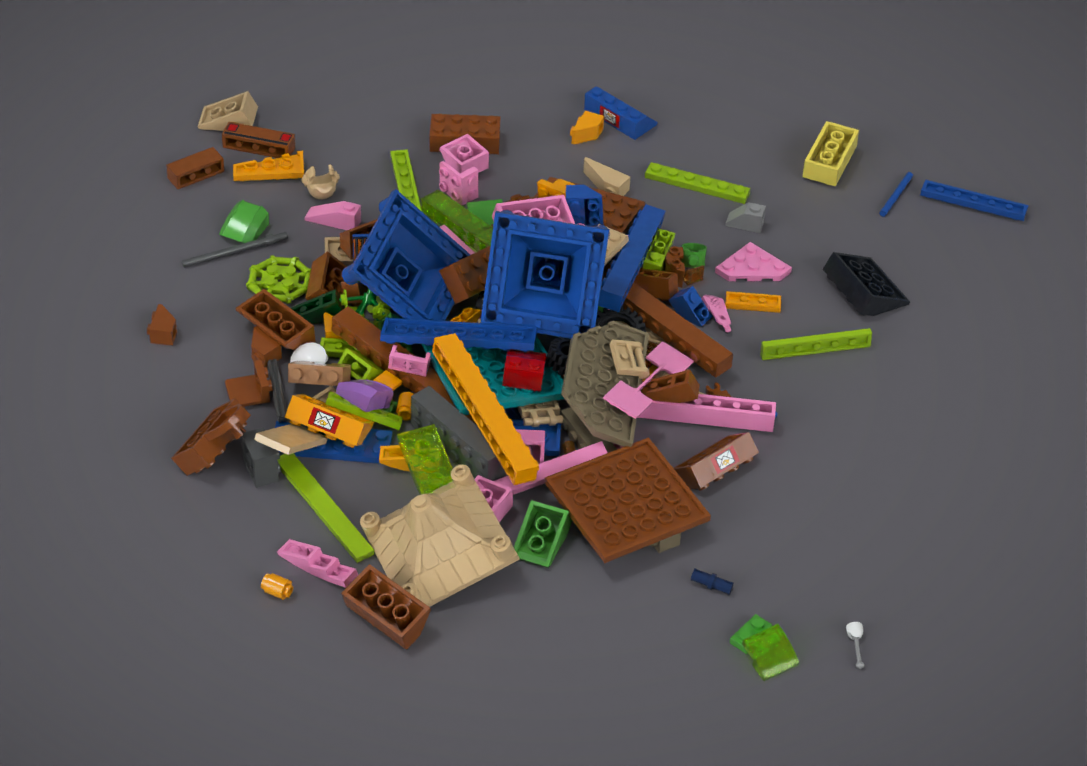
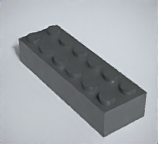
M430 386L411 396V424L415 429L422 432L428 440L435 443L454 462L456 461L459 465L468 466L474 478L479 475L495 481L506 477L504 468L475 423L463 413H460L457 408Z

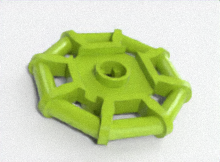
M271 255L265 261L252 265L249 268L250 275L246 287L255 294L260 292L261 289H266L281 302L290 304L294 299L307 293L311 268L305 266L298 257L285 258ZM256 278H261V281H256Z

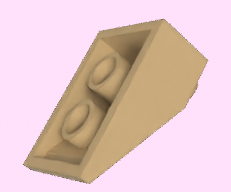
M249 91L204 106L198 128L224 131L228 122L253 126L258 106Z

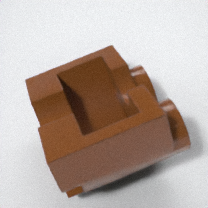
M672 246L666 255L664 271L677 273L678 287L682 288L685 274V265L681 262V259L684 257L683 247Z

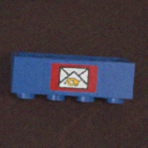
M597 86L585 93L584 110L603 115L604 122L634 140L658 124L655 120Z

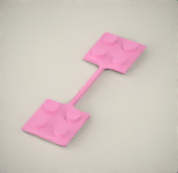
M662 341L646 356V359L658 368L638 388H633L620 381L603 399L625 412L628 416L636 419L653 403V400L642 394L640 390L660 371H666L669 375L687 370L694 363V360Z

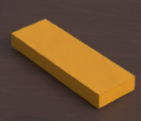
M726 291L725 306L726 309L780 313L781 296Z

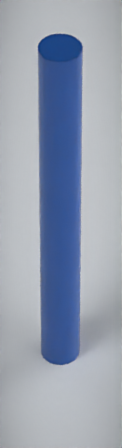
M907 172L879 212L880 216L885 217L912 179L913 174L911 172Z

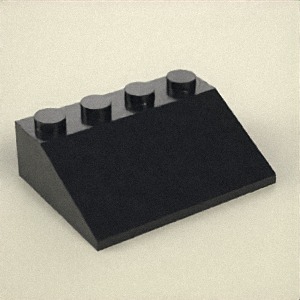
M833 252L823 267V271L827 274L828 279L836 284L837 289L847 297V301L852 303L856 311L863 316H875L909 305L910 303L871 257Z

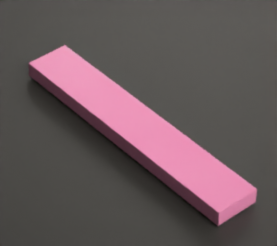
M600 441L539 464V471H537L536 480L513 485L510 478L506 476L494 482L512 488L513 495L544 484L545 477L602 456L608 452L603 442Z

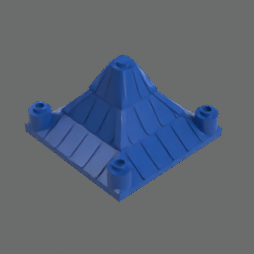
M395 189L389 197L379 203L380 215L378 220L374 224L354 263L343 269L342 278L349 285L361 282L404 319L445 321L455 302L439 270L470 256V254Z
M509 210L496 211L480 323L537 326V333L570 339L576 333L580 332L582 334L587 332L588 329L596 327L610 229L604 225L592 227L516 215Z

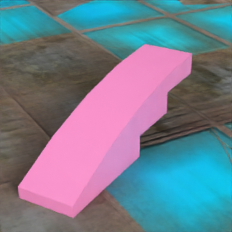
M289 539L277 551L279 556L300 569L345 588L358 576L356 568L341 565L338 558L322 554L321 548Z

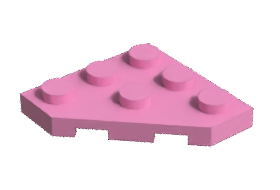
M751 242L715 267V273L727 281H736V279H747V281L772 279V281H781L792 272L791 266Z

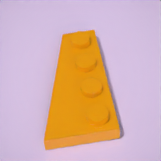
M303 150L297 151L296 155L290 156L287 153L282 154L281 158L272 159V157H267L261 162L252 160L233 164V180L302 178L304 175Z

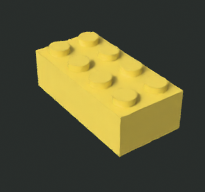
M826 121L804 161L803 177L836 186L857 147L859 130Z

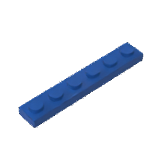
M925 180L920 196L1020 221H1024L1028 210V205L929 180Z

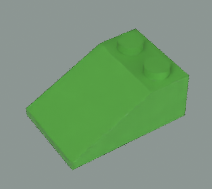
M531 500L514 545L520 560L547 568L550 567L566 539L572 523L568 510Z

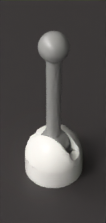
M851 622L847 624L846 631L848 637L855 642L857 669H863L864 663L861 661L858 640L863 635V625L860 622Z

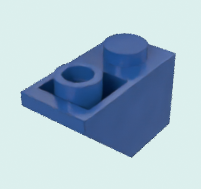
M694 286L678 291L669 299L677 314L699 327L703 326L713 317Z

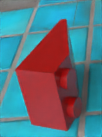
M516 349L508 350L502 386L541 391L547 353L523 352Z

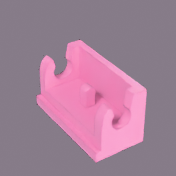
M393 345L389 355V369L426 377L431 362V353L427 352L425 358L417 357L411 354L399 353L396 350L397 345Z

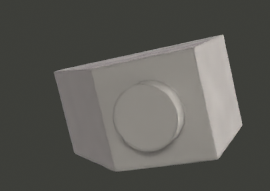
M748 202L729 213L725 226L760 233L764 224L766 206Z

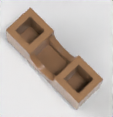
M309 361L288 363V383L338 386L340 382L351 381V364L332 363L320 365Z

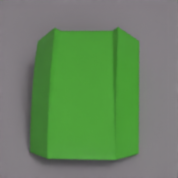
M241 200L229 213L219 235L243 243L254 241L269 225V213L263 206Z

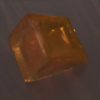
M704 265L687 270L683 281L687 285L702 281Z

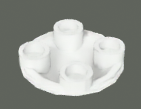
M314 342L305 343L294 350L290 363L294 361H309L325 365L328 361V355L320 344Z

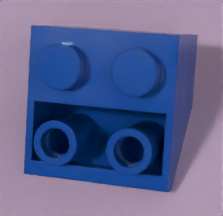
M584 184L566 185V201L575 224L582 223L585 226L604 225L602 195Z

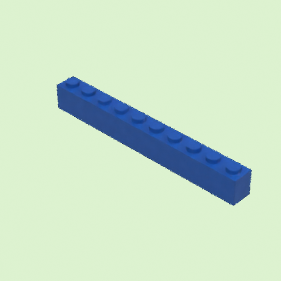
M645 204L643 210L638 211L637 218L634 219L633 225L627 234L629 238L628 243L616 254L611 268L608 269L606 278L603 279L599 306L616 312L620 311L644 263L657 230L662 226L665 210Z

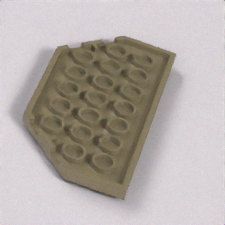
M611 321L605 326L601 327L599 325L588 329L585 333L580 334L579 332L573 335L570 342L561 395L593 436L623 447H631L633 445L636 419L628 416L616 406L611 405L603 397L620 381L633 388H638L642 384V379L639 376L617 374L609 344L612 339L641 342L645 361L649 333L617 321ZM633 353L636 366L638 367L635 353Z

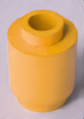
M403 392L398 398L396 413L404 421L411 420V396L414 395L411 392Z
M267 573L262 579L261 589L265 593L282 600L291 596L293 592L291 580L274 573Z

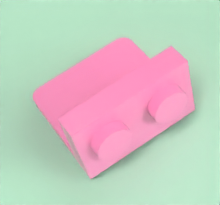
M445 161L439 163V187L442 192L448 194L461 206L478 198V169L472 167L459 173Z

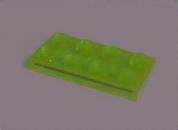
M435 424L397 434V441L419 495L432 493L434 490L453 481L451 478L453 468Z

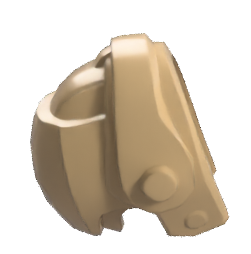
M330 164L329 173L315 176L314 166H311L301 180L304 186L308 188L311 196L323 200L331 197L336 191V184L340 179V175L337 174V171Z

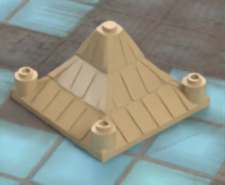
M458 465L452 469L451 478L453 481L434 490L432 493L416 496L406 506L388 514L386 517L380 519L377 513L367 512L360 519V525L387 577L429 607L520 560L510 538L504 532L474 480L470 468L466 465Z

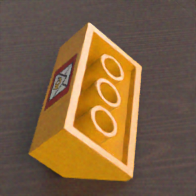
M305 394L292 395L285 414V418L290 419L289 423L296 426L305 425L308 427L307 430L314 433H319V431L325 433V437L336 441L338 438L344 441V445L352 448L362 445L374 424L373 421L326 405L325 402Z

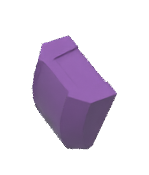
M359 379L340 382L336 389V393L364 412L389 408L394 395L392 388L372 380Z

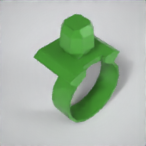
M699 243L682 244L684 257L681 259V262L684 263L685 267L704 268L707 247Z

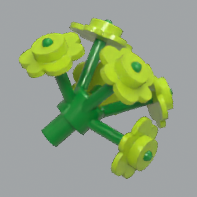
M343 289L344 294H340L339 301L341 305H345V308L348 306V301L362 300L359 307H349L362 317H365L364 311L367 307L368 312L373 313L372 317L375 319L370 323L377 328L378 322L390 313V306L369 289L367 292H364L363 296L347 297L345 289Z

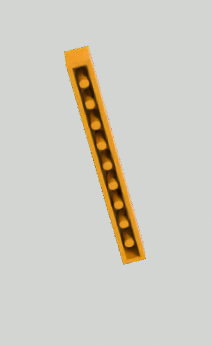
M456 333L435 337L432 353L513 485L536 480L537 471H539L538 461L531 455L529 447L523 442L521 434L516 431L512 420L506 415L504 407L499 404L495 393L489 388L487 380L481 375L479 367L474 364L471 354L464 348L462 340H459Z

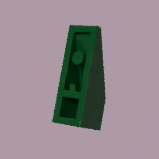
M335 289L291 307V309L312 324L324 323L323 314L325 312L335 316L345 309V305H341L339 301L340 294Z

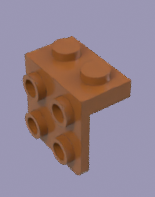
M261 359L254 361V375L227 379L225 381L229 400L236 398L243 407L270 402L269 391H273L271 380H267L269 378L267 366L263 367Z

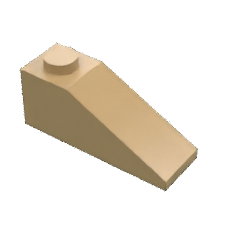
M584 158L583 172L599 190L624 196L630 190V176L590 158Z

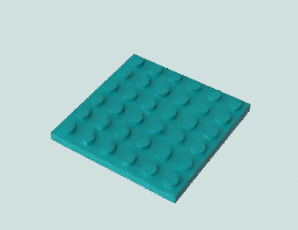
M536 336L533 352L547 353ZM422 344L426 354L427 352L431 353V363L455 407L460 413L469 415V411L432 353L433 345L426 346ZM481 347L465 348L471 354L474 364L479 367L481 375L487 380L489 388L495 393L499 404L504 409L564 399L561 395L564 380L558 374V371L554 372L552 370L553 367L548 366L546 361L541 391L502 386L508 350L505 351L500 348L482 349Z

